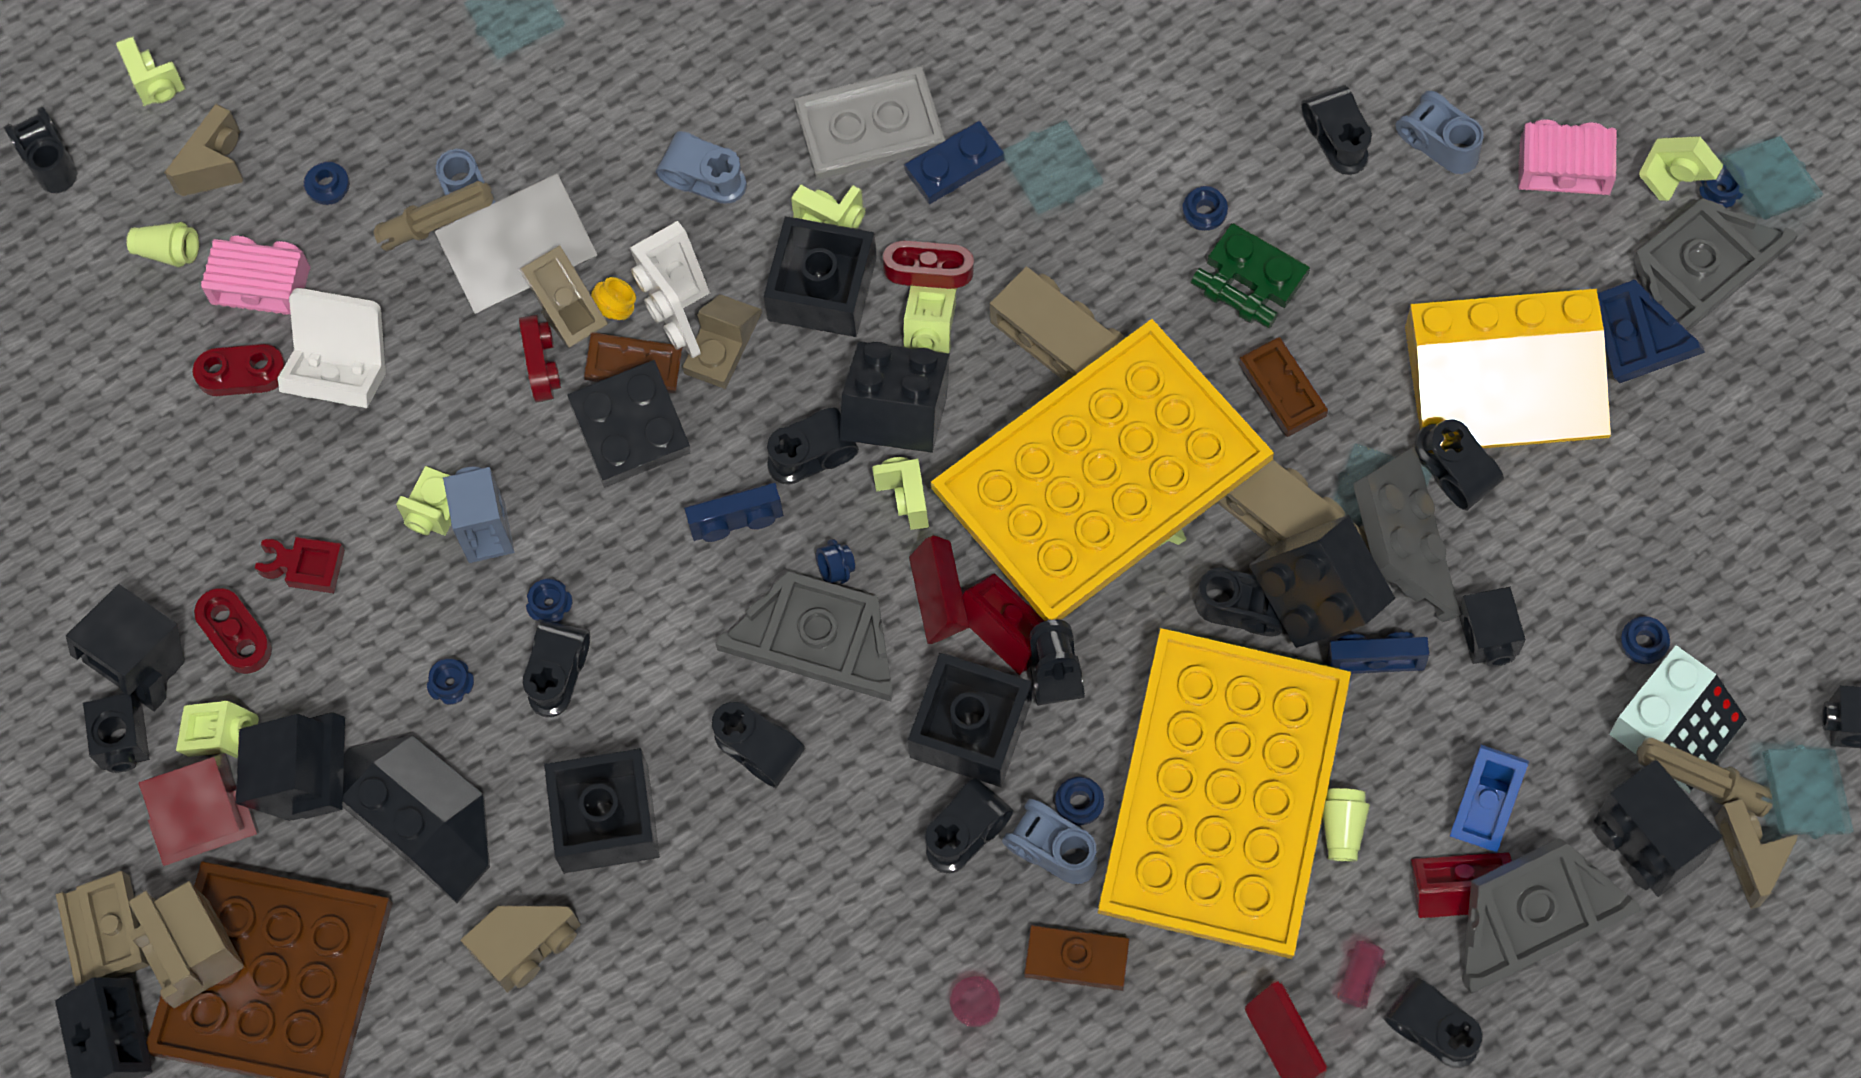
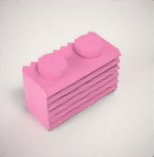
M1552 120L1526 123L1519 146L1518 189L1610 195L1616 179L1617 130L1613 127L1606 129L1598 123H1584L1580 126L1574 125L1572 127L1567 124L1560 126Z
M232 236L229 241L214 239L210 249V256L208 257V264H206L204 279L201 281V288L209 302L213 305L291 315L289 297L294 289H305L310 265L303 251L291 243L275 242L273 247L256 245L253 240L243 236Z

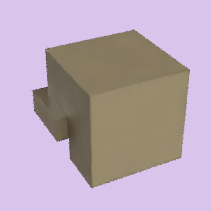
M190 881L157 900L145 891L128 901L141 925L129 932L132 941L142 949L162 987V990L159 992L163 999L173 1008L178 1007L245 967L212 905Z

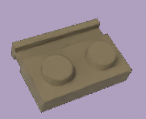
M119 871L76 887L77 890L69 893L61 892L56 894L75 986L78 987L93 977L117 978L150 966L142 949L132 941L129 932L141 925L128 902L134 898L128 874Z

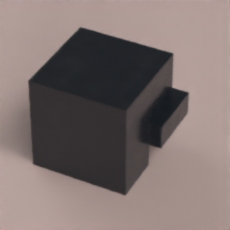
M120 584L65 635L70 656L76 660L81 657L83 663L121 688V691L126 695L132 694L139 702L154 712L167 698L164 684L185 662L177 623Z
M330 712L309 718L297 713L239 729L236 804L288 821L302 818L308 819L341 811L343 807L345 716Z

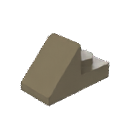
M215 104L164 172L175 193L187 196L243 182L235 162L224 156L233 151L240 133L229 110Z
M560 245L519 270L543 308L541 311L543 317L549 321L551 327L568 348L591 335V332L594 333L608 325Z
M721 294L701 308L697 314L701 329L696 337L701 354L693 359L688 354L682 367L684 374L726 389L762 314V309Z
M1743 799L1724 804L1715 816V821L1723 836V841L1751 909L1760 907L1771 894L1797 841L1798 835L1761 845L1762 830L1759 820L1753 812L1748 813Z

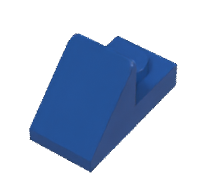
M1481 745L1470 771L1450 837L1498 852L1529 761Z

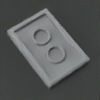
M922 66L794 98L796 112L816 180L922 154L945 141Z
M558 173L434 231L474 314L529 289V285L519 270L559 245L573 267L597 256Z

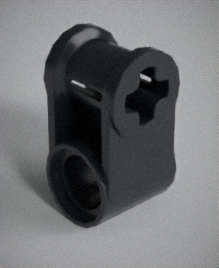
M1341 85L1301 102V111L1305 124L1311 135L1318 141L1332 168L1345 175L1358 174L1364 170L1368 164V147L1371 144L1372 131L1361 114L1350 89L1346 85Z
M44 106L37 109L36 115L15 126L11 124L3 126L18 154L26 162L37 182L45 191L49 193H62L74 185L78 174L76 166L62 143L63 139Z
M833 407L820 410L809 418L787 427L779 428L771 434L767 443V468L775 481L787 485L794 484L826 469H834L845 464L858 454L859 448L856 442L840 440L841 413L838 408ZM784 439V444L780 445V441Z
M1447 419L1437 424H1429L1418 432L1415 439V450L1419 458L1438 480L1446 496L1458 508L1468 511L1504 480L1503 473L1498 464L1484 451L1463 422L1456 419ZM1444 436H1445V438H1446L1447 441L1443 444V446H1442L1443 449H1442L1441 446H1440V444L1444 441Z
M1214 568L1203 575L1197 591L1195 607L1198 614L1204 620L1244 629L1247 632L1268 637L1279 636L1282 633L1283 625L1255 575L1232 571L1226 568ZM1213 589H1220L1229 596L1230 600L1224 603L1215 602L1208 596L1207 592ZM1265 601L1268 603L1266 612L1263 611Z
M542 620L538 625L533 640L532 652L522 682L525 693L528 695L530 706L536 714L542 717H555L567 709L579 672L584 667L589 651V630ZM549 684H554V685H555V687H548V686H549ZM539 690L545 691V694L539 693Z
M1047 620L1034 626L1029 635L1032 659L1030 672L1032 685L1036 690L1034 695L1037 706L1085 698L1079 658L1075 656L1074 637L1070 624L1062 620Z
M740 702L722 704L712 717L714 738L720 750L742 764L755 777L773 788L779 786L806 749L801 741L790 732L769 722ZM741 722L744 732L741 734L738 731H733L728 736L726 726L736 727Z
M977 778L972 779L961 788L951 803L927 827L925 841L928 862L941 873L950 874L958 872L987 842H990L1003 830L1011 819L1014 810ZM942 840L944 843L949 844L953 840H956L957 847L953 848L949 845H946L942 849H940L939 841Z
M1412 977L1383 1016L1384 1021L1406 1040L1419 1045L1440 1062L1451 1068H1464L1473 1063L1483 1041V1032L1480 1024L1473 1017L1447 1000L1435 987L1418 977ZM1461 1032L1468 1037L1466 1045L1461 1044L1456 1049L1449 1046L1451 1036L1456 1037Z

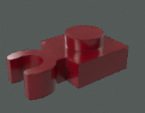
M295 537L293 549H285L277 540L264 539L261 541V547L264 552L277 554V556L270 564H255V569L260 576L274 579L285 573L284 581L288 587L334 594L345 552L341 543Z

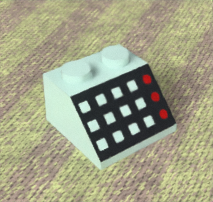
M1676 645L1620 714L1609 735L1635 754L1644 739L1652 737L1713 764L1747 721V718L1717 674ZM1675 780L1689 794L1693 790V787Z

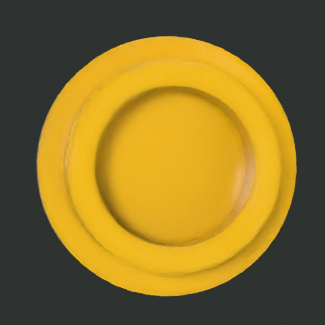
M610 277L605 281L597 283L593 288L591 296L604 317L626 320L633 313L636 294L625 281Z

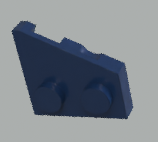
M1635 279L1598 293L1605 347L1614 379L1619 383L1705 353L1703 345Z

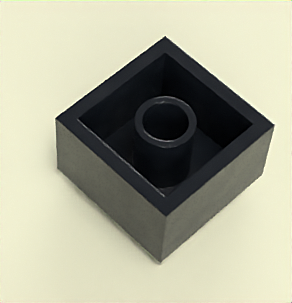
M785 216L763 296L768 321L857 337L877 259L874 232Z
M858 341L842 392L840 440L933 453L947 400L950 353L936 352L928 348L913 349L890 346L883 342L867 343Z
M655 360L567 394L569 404L604 488L690 454V444Z
M1350 515L1282 539L1249 565L1295 648L1364 626L1396 599Z
M940 652L907 740L910 758L1002 787L1032 703V681Z
M641 748L544 764L554 854L563 873L660 858L649 768Z
M1657 759L1611 791L1594 819L1598 826L1596 827L1597 835L1603 844L1611 851L1618 849L1630 864L1628 870L1634 881L1644 890L1651 889L1657 897H1660L1703 865L1723 837Z

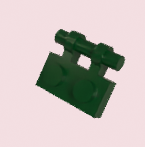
M1232 223L1208 256L1207 264L1219 270V273L1212 275L1199 268L1195 272L1191 284L1205 291L1204 297L1214 303H1218L1220 300L1239 311V317L1249 323L1256 321L1270 329L1277 319L1278 312L1267 307L1266 303L1271 300L1285 309L1309 275L1310 267ZM1236 280L1252 289L1254 293L1248 296L1231 286V283Z

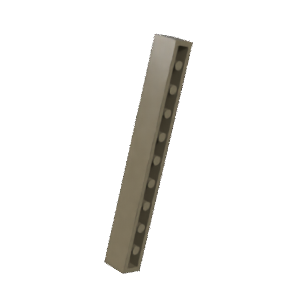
M1027 266L990 303V323L1064 382L1071 379L1125 339L1116 329L1109 328L1107 330L1098 323L1086 305L1080 301L1072 302L1060 293L1059 287L1049 276L1043 273L1037 275ZM1274 460L1217 502L1271 546H1274L1282 539L1345 516L1344 510L1337 502L1329 497L1321 498L1308 487L1307 481L1300 473L1292 468L1284 469ZM1355 524L1358 532L1360 533L1363 541L1365 542L1368 550L1370 551L1364 526L1358 527Z

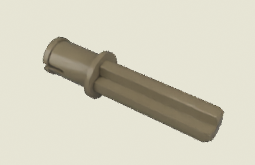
M476 181L420 207L415 205L408 206L404 209L403 214L386 222L378 223L374 228L375 239L377 243H380L389 238L390 241L381 245V248L385 251L393 250L395 247L413 239L418 241L424 240L431 231L490 206L494 200L491 194L492 188L488 183Z
M1652 737L1645 738L1642 745L1637 749L1636 755L1640 765L1647 766L1657 759L1673 779L1712 795L1714 802L1724 805L1743 799L1747 811L1753 812L1757 817L1765 816L1772 808V803L1766 802L1761 798L1766 797L1773 800L1775 798L1774 790L1740 776L1739 771L1734 767L1729 766L1723 769Z

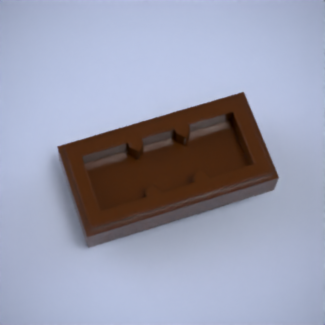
M591 332L584 380L600 382L655 360L669 393H676L682 348L676 350L672 344Z
M1280 337L1240 357V367L1286 437L1327 417V407Z
M1031 925L1025 978L1123 991L1130 938Z

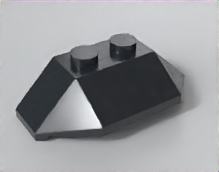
M414 736L352 747L346 750L344 753L343 808L458 904L490 868L484 795Z

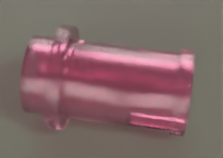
M1356 941L1355 947L1348 949L1347 956L1350 957V961L1341 988L1336 995L1338 1000H1342L1343 1003L1357 1008L1367 1009L1368 1000L1379 968L1383 969L1386 966V961L1383 959L1385 951L1382 948L1368 942Z

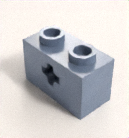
M466 467L458 470L455 475L443 477L452 529L468 562L473 563L515 553L506 505L490 467L483 469L480 467Z

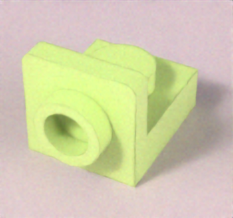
M133 37L116 43L144 106L154 102H166L175 93L185 90L172 62L156 67L149 50L140 53Z
M1701 137L1656 139L1639 175L1660 201H1669L1680 181L1716 180L1723 164Z
M803 185L799 186L791 198L794 218L857 229L865 215L862 190L854 185L840 204L828 193L822 190L812 191Z
M910 287L904 316L905 348H928L936 352L950 353L951 327L956 306V289Z
M894 457L885 460L881 465L873 466L876 491L895 489L898 515H908L910 530L929 527L919 459L909 460L905 457Z
M425 466L409 498L399 497L396 506L404 519V524L408 528L423 535H429L431 531L446 536L451 526V518L443 477L450 475Z
M230 701L185 705L176 751L188 757L226 753L238 759L239 729L258 724V715Z

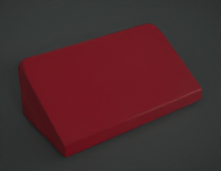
M932 535L926 538L909 556L927 644L937 643L970 628L951 541Z
M994 573L966 590L963 594L969 627L1020 675L1032 664L1030 631L1034 626L1044 622V620Z
M1510 852L1411 859L1418 917L1432 918L1468 915L1471 881L1512 862Z
M1279 981L1272 983L1246 1005L1245 1012L1281 1078H1324L1328 1067L1285 987Z

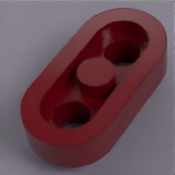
M898 241L889 245L883 253V272L888 280L899 285L956 289L967 285L972 280L974 275V257L967 248L960 245Z
M538 314L520 317L519 324L534 400L536 403L553 400V390L561 389V381L556 361L548 363L546 350L554 348L549 321L540 323Z
M267 344L214 348L203 352L196 359L193 365V377L199 388L211 396L263 393L279 387L278 377L286 362L275 347ZM259 361H268L264 368L254 369V366ZM222 365L218 372L209 373L212 366Z
M216 588L207 591L199 598L194 610L195 620L228 666L242 674H250L262 669L270 659L272 652L271 643L238 596L228 589ZM219 612H230L229 617L225 621L215 622V617ZM248 645L255 646V651L251 656L241 657V651L244 647Z

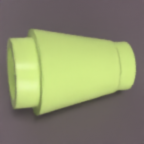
M183 222L132 228L127 236V248L131 254L182 267L185 263H192L196 259L199 250V238L196 230L187 227Z
M1355 789L1327 790L1323 822L1329 860L1358 861V851L1360 850L1370 804L1365 803V791Z

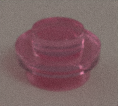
M978 976L965 978L954 987L951 993V1010L955 1018L966 1026H984L990 1023L998 1014L1000 1008L999 992L995 985L986 978Z

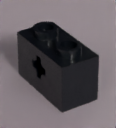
M93 977L55 1000L71 1078H144L153 1072L132 978Z

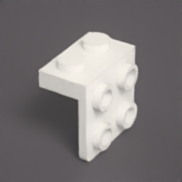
M677 221L630 247L637 266L631 268V271L644 293L648 291L650 297L644 299V303L654 321L658 324L664 320L666 323L664 330L675 349L678 350L684 347L693 359L700 355L701 352L683 308L710 294L687 233Z
M303 288L294 289L289 297L294 351L278 377L279 392L368 408L386 373L380 306L370 300Z

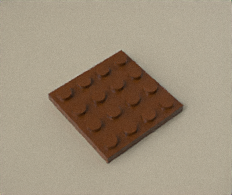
M201 861L194 886L212 905L245 967L176 1008L168 1004L161 995L147 1039L149 1056L258 1078H344L393 903L386 897Z

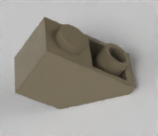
M497 906L461 939V942L468 952L508 993L514 986L522 988L531 982L540 970L538 964L552 951L555 954L564 951L576 938L577 933L575 930L580 926V923L568 906Z

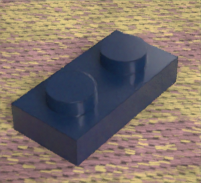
M978 121L905 164V172L930 205L1004 161V152L981 121Z
M776 483L684 508L693 541L700 539L706 542L719 541L726 538L730 531L747 526L750 529H762L772 525L776 518L784 516Z
M1397 632L1386 636L1385 639L1366 640L1365 636L1359 634L1345 635L1338 638L1337 641H1330L1327 653V666L1350 671L1351 674L1423 671L1429 658L1428 637H1414V634L1409 632Z

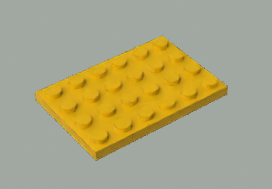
M1151 319L932 480L931 489L1044 621L1062 620L1271 462L1274 452L1157 323Z
M1160 628L1097 914L1292 959L1295 954L1351 672Z

